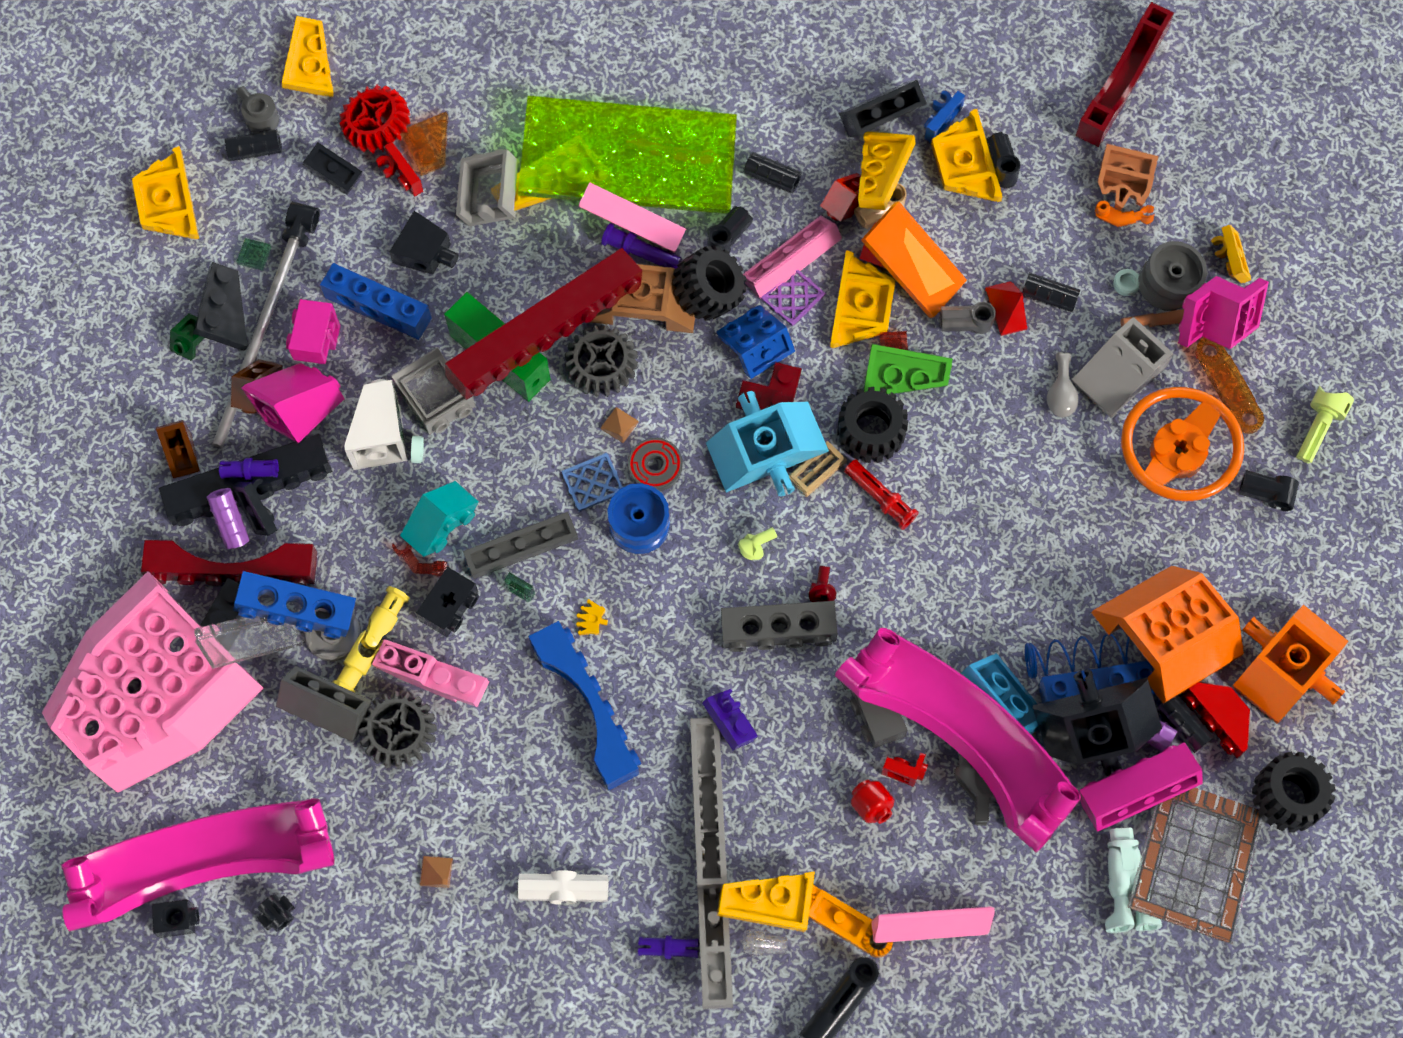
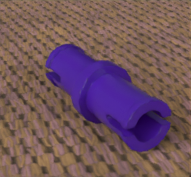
M245 458L244 461L222 460L219 463L222 465L219 466L221 478L245 477L246 480H252L254 477H278L279 472L277 459L253 461V458Z
M666 935V938L639 936L638 945H650L651 948H638V956H665V959L669 960L672 957H699V950L687 949V947H699V939L673 938L672 935Z

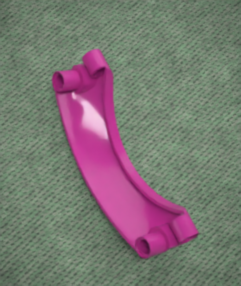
M879 628L868 646L863 648L855 659L853 657L848 658L837 670L835 677L861 700L892 710L919 723L942 738L961 754L978 772L993 793L1000 806L1007 828L1036 853L1047 843L1059 825L1081 799L1079 791L1071 784L1050 755L1007 710L952 667L897 635L892 630Z
M313 798L304 801L270 804L206 816L158 829L107 846L84 856L72 858L61 865L68 886L66 895L69 904L63 906L65 926L68 931H74L109 922L156 898L215 879L251 873L297 875L333 866L335 864L334 853L320 800Z

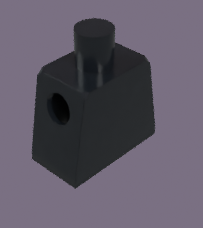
M413 211L389 251L392 263L429 274H434L440 263L453 268L459 257L458 253L449 250L451 243L448 233L415 211Z

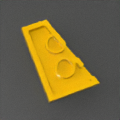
M296 16L282 79V88L333 97L322 21Z
M815 872L723 884L721 886L717 916L805 932L808 925Z

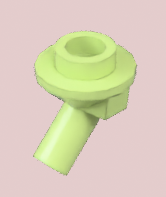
M772 527L756 535L747 534L738 543L740 553L749 560L761 559L764 554L761 544L777 538L774 528Z

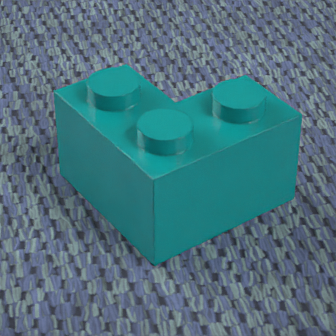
M456 481L424 493L400 536L423 557L434 552L439 553L447 545L448 541L446 538L451 531L462 524L465 526L472 521L475 516L474 510L479 501Z

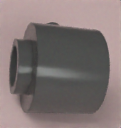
M244 86L239 87L236 93L243 101L241 113L247 128L252 133L275 130L280 118L273 99L264 93L251 95Z

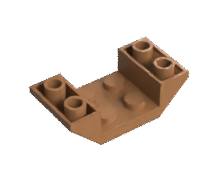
M637 264L643 270L639 289L632 294H626L620 298L613 307H606L590 321V323L613 325L614 316L666 321V331L693 333L695 317L694 313L688 314L685 311L686 307L679 304L678 301L680 299L674 294L676 286L672 285V280L676 278L673 275L674 268Z

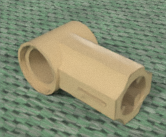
M897 183L891 197L897 198L898 201L890 200L885 210L856 207L854 213L860 225L866 229L871 228L895 202H900L905 207V187Z

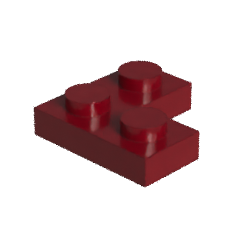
M775 362L769 386L743 380L738 397L744 393L747 402L750 403L747 392L754 391L761 410L782 402H794L802 368ZM737 399L736 408L743 410Z

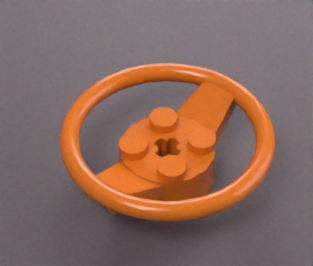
M1169 387L1150 393L1131 409L1122 428L1121 446L1123 457L1129 470L1145 488L1167 499L1197 501L1209 498L1222 491L1233 481L1243 461L1244 438L1237 419L1220 400L1198 389ZM1170 398H1188L1201 402L1185 420L1175 419L1158 430L1150 446L1152 460L1144 471L1136 459L1132 444L1134 427L1142 413L1153 404ZM1219 417H1221L1229 428L1233 442L1232 458L1224 474L1214 483L1200 489L1178 490L1165 486L1175 478H1190L1200 471L1208 456V448L1210 446L1208 437ZM1176 446L1181 447L1183 452L1180 454L1176 453Z

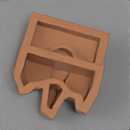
M1107 144L1098 177V184L1102 194L1116 193L1115 208L1118 210L1123 209L1128 198L1134 199L1137 205L1143 206L1151 192L1159 156Z

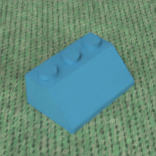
M997 653L970 664L960 673L998 702L1030 734L1039 729L1033 711V705H1037V702Z

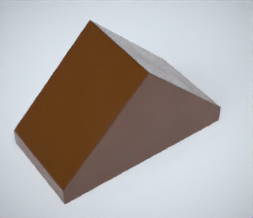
M184 420L156 427L172 477L177 478L199 472L200 468L193 437Z

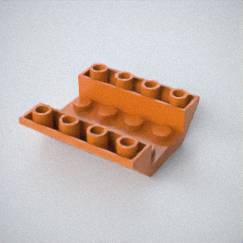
M1170 566L1091 612L1108 635L1122 628L1155 670L1148 677L1149 685L1163 704L1244 654L1239 617L1200 572Z

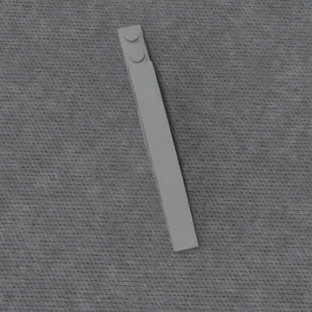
M712 718L690 719L702 1003L703 1009L733 1008L729 918L717 916L721 886L727 884L720 731Z

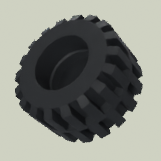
M705 246L682 260L677 265L678 268L674 270L673 275L676 277L672 280V285L676 286L674 294L679 297V304L686 307L685 311L688 314L694 313V317L697 319L703 318L704 321L714 320L737 307L745 297L743 293L746 292L747 286L744 285L746 276L742 274L743 268L737 264L735 256L731 257L726 249L721 251L719 246Z
M868 387L866 392L861 388L857 390L856 396L850 394L847 402H843L841 412H839L837 435H840L839 442L841 446L845 444V452L848 455L853 451V458L858 461L862 456L865 457L866 463H871V458H876V463L883 461V456L890 459L893 457L894 451L898 453L905 440L908 427L907 409H903L904 403L902 400L896 401V394L891 392L888 395L886 394V389L881 387L880 391H875L874 387ZM875 415L882 418L889 428L880 434H868L859 428L857 421L864 416Z
M1291 751L1286 752L1283 756L1281 754L1278 755L1259 772L1254 780L1256 785L1252 787V794L1257 795L1253 799L1254 806L1259 805L1260 810L1257 812L1261 817L1265 815L1268 818L1266 822L1270 826L1275 823L1277 824V829L1284 831L1286 828H1288L1289 832L1293 833L1299 829L1304 831L1313 826L1332 808L1330 805L1335 801V796L1332 793L1336 789L1335 784H1330V780L1333 777L1330 772L1325 773L1323 769L1326 766L1322 762L1318 765L1315 762V757L1310 755L1306 758L1303 752H1297L1293 755ZM1282 780L1294 782L1301 788L1305 797L1304 804L1292 801L1285 794Z

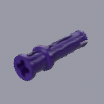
M613 223L608 224L602 236L601 245H610L617 249L623 248L628 255L630 253L661 267L676 269L679 262L682 261V257L637 239V235L615 228Z

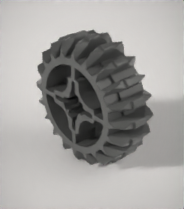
M606 324L603 330H598V327L594 325L593 332L590 333L584 328L582 331L583 337L575 334V343H569L568 350L570 352L565 353V360L567 361L565 369L569 372L568 378L571 381L575 380L574 383L577 389L584 386L583 390L586 395L591 389H594L596 397L599 396L600 390H604L605 395L608 397L612 388L619 394V384L628 387V378L634 379V370L638 368V361H636L638 353L636 350H633V341H628L626 333L619 335L617 327L609 332ZM618 351L624 358L619 369L613 361ZM585 352L589 362H587V367L583 370L579 362Z
M395 691L393 694L394 699H390L388 694L384 693V702L379 703L377 699H374L373 704L376 708L374 710L367 708L369 718H362V723L366 727L358 730L359 735L364 737L360 744L362 747H368L365 753L368 757L374 755L373 760L376 764L384 760L385 768H390L393 761H395L396 768L401 769L402 761L404 760L409 767H412L413 762L411 758L416 756L417 760L422 761L423 757L420 751L423 750L426 753L431 751L430 746L426 742L434 743L436 741L435 736L430 734L437 731L436 724L432 723L436 719L435 715L428 713L430 710L428 704L421 705L422 699L419 696L412 700L411 693L406 692L403 699H401L399 691ZM396 710L392 718L382 719L387 713ZM408 711L419 717L420 731L407 724L409 719L407 716ZM397 725H401L403 732L394 735L392 729L394 727L397 728ZM376 729L388 735L387 743L389 745L387 749L381 747L376 742ZM404 741H414L409 747L399 750Z

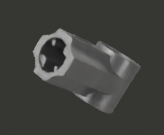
M984 301L978 302L974 306H941V331H973L977 334H985L992 328L996 313L995 308L992 304ZM976 316H984L988 320L980 321Z

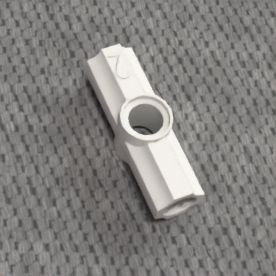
M564 870L553 871L551 874H519L518 899L519 901H550L552 904L566 902V905L576 904V901L608 902V875H585Z

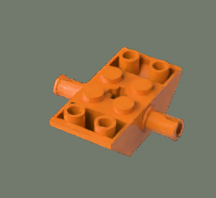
M1304 604L1278 633H1272L1255 617L1242 629L1243 632L1262 646L1261 650L1263 651L1232 687L1276 724L1282 720L1308 689H1315L1332 705L1345 693V690H1342L1325 676L1326 672L1324 670L1349 641ZM1292 657L1297 660L1296 663L1291 660Z

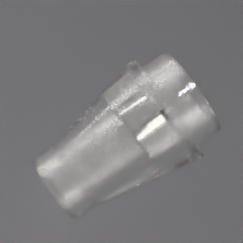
M754 927L752 930H745L743 954H750L751 958L776 954L785 955L788 944L787 937Z

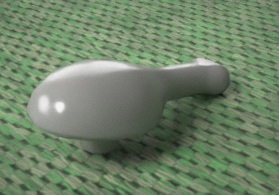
M1058 352L1056 354V361L1058 363L1057 380L1047 392L1046 399L1050 411L1054 415L1063 418L1075 412L1079 400L1077 390L1069 379L1071 354Z

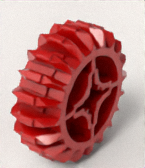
M376 84L372 90L366 86V90L362 93L357 90V96L355 98L349 97L350 104L343 105L344 112L340 113V127L346 140L355 149L359 148L363 152L369 150L373 154L377 148L384 152L385 145L395 140L401 141L400 134L407 133L406 126L411 124L409 118L410 110L406 105L405 99L401 97L399 92L395 89L391 90L387 85L381 88Z

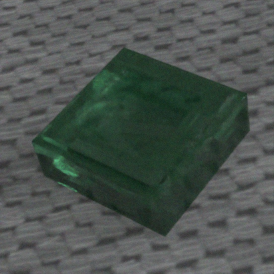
M245 238L236 262L238 265L263 271L272 247L270 244Z
M510 572L504 579L507 591L526 602L532 600L535 595L533 585Z

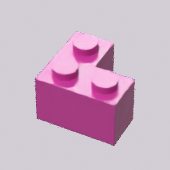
M300 299L298 309L295 308L293 310L292 324L294 326L292 333H289L287 336L286 349L289 350L293 360L326 364L329 349H336L341 327L333 304Z

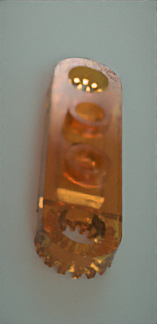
M1206 337L1202 338L1195 349V355L1222 403L1227 406L1237 419L1242 432L1246 434L1256 433L1262 427L1265 417L1256 403L1254 395L1224 346L1208 340ZM1210 345L1216 349L1217 354L1210 355L1209 357V355L1203 353L1202 349L1204 346ZM1252 414L1256 418L1257 423L1253 425L1245 424L1246 422H1243L1242 415Z

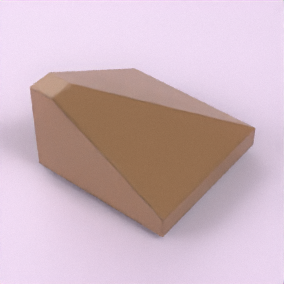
M616 407L602 425L601 430L624 443L639 421Z
M423 856L420 886L450 888L453 858Z

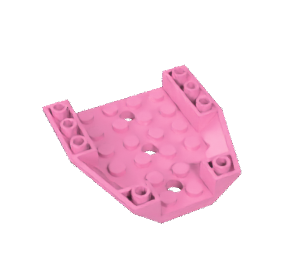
M149 571L85 632L42 712L50 729L88 769L118 793L201 751L264 689L167 593L168 590ZM175 638H183V648L179 652H172L170 648L171 642ZM134 679H140L142 683L140 691L130 694L128 690L129 683ZM96 720L99 724V730L96 734L88 736L86 726L90 721Z

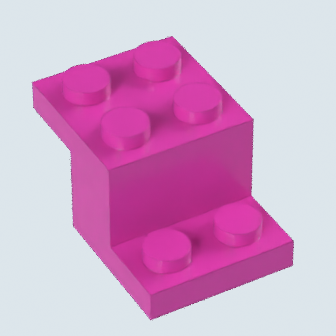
M1215 276L1209 282L1204 283L1198 290L1187 295L1183 302L1184 314L1178 327L1180 332L1178 344L1188 348L1198 339L1204 337L1228 349L1233 348L1259 328L1269 282L1258 278L1243 288Z

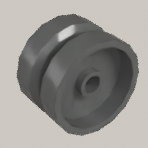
M1181 241L1163 243L1152 252L1141 268L1138 277L1139 290L1144 299L1163 311L1181 309L1187 295L1192 294L1205 283L1207 277L1206 262L1201 253L1189 244Z

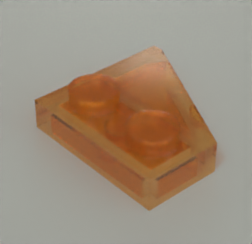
M446 111L407 127V133H401L421 176L446 166L447 125L449 121Z

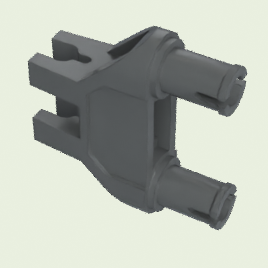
M959 754V766L954 770V777L975 802V825L987 826V822H989V803L998 802L978 772ZM1003 817V827H1007Z

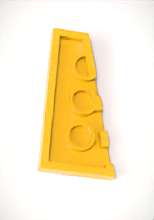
M869 131L864 133L863 161H861L862 173L858 195L859 208L886 209L915 146L914 135Z

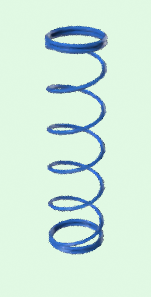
M1108 633L1103 636L1100 644L1099 661L1092 644L1084 636H1080L1075 643L1072 664L1063 644L1059 640L1054 639L1048 648L1046 669L1037 648L1030 642L1029 644L1026 643L1024 655L1029 678L1036 679L1037 677L1036 654L1044 675L1048 676L1049 656L1054 642H1058L1062 647L1071 672H1075L1076 649L1080 639L1087 641L1093 652L1097 667L1101 668V653ZM1110 634L1109 636L1114 638L1119 647L1124 664H1128L1127 655L1130 638L1128 637L1126 655H1124L1119 641L1113 634Z

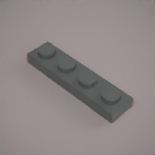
M565 512L464 550L463 553L472 577L476 579L578 540V535L569 513Z

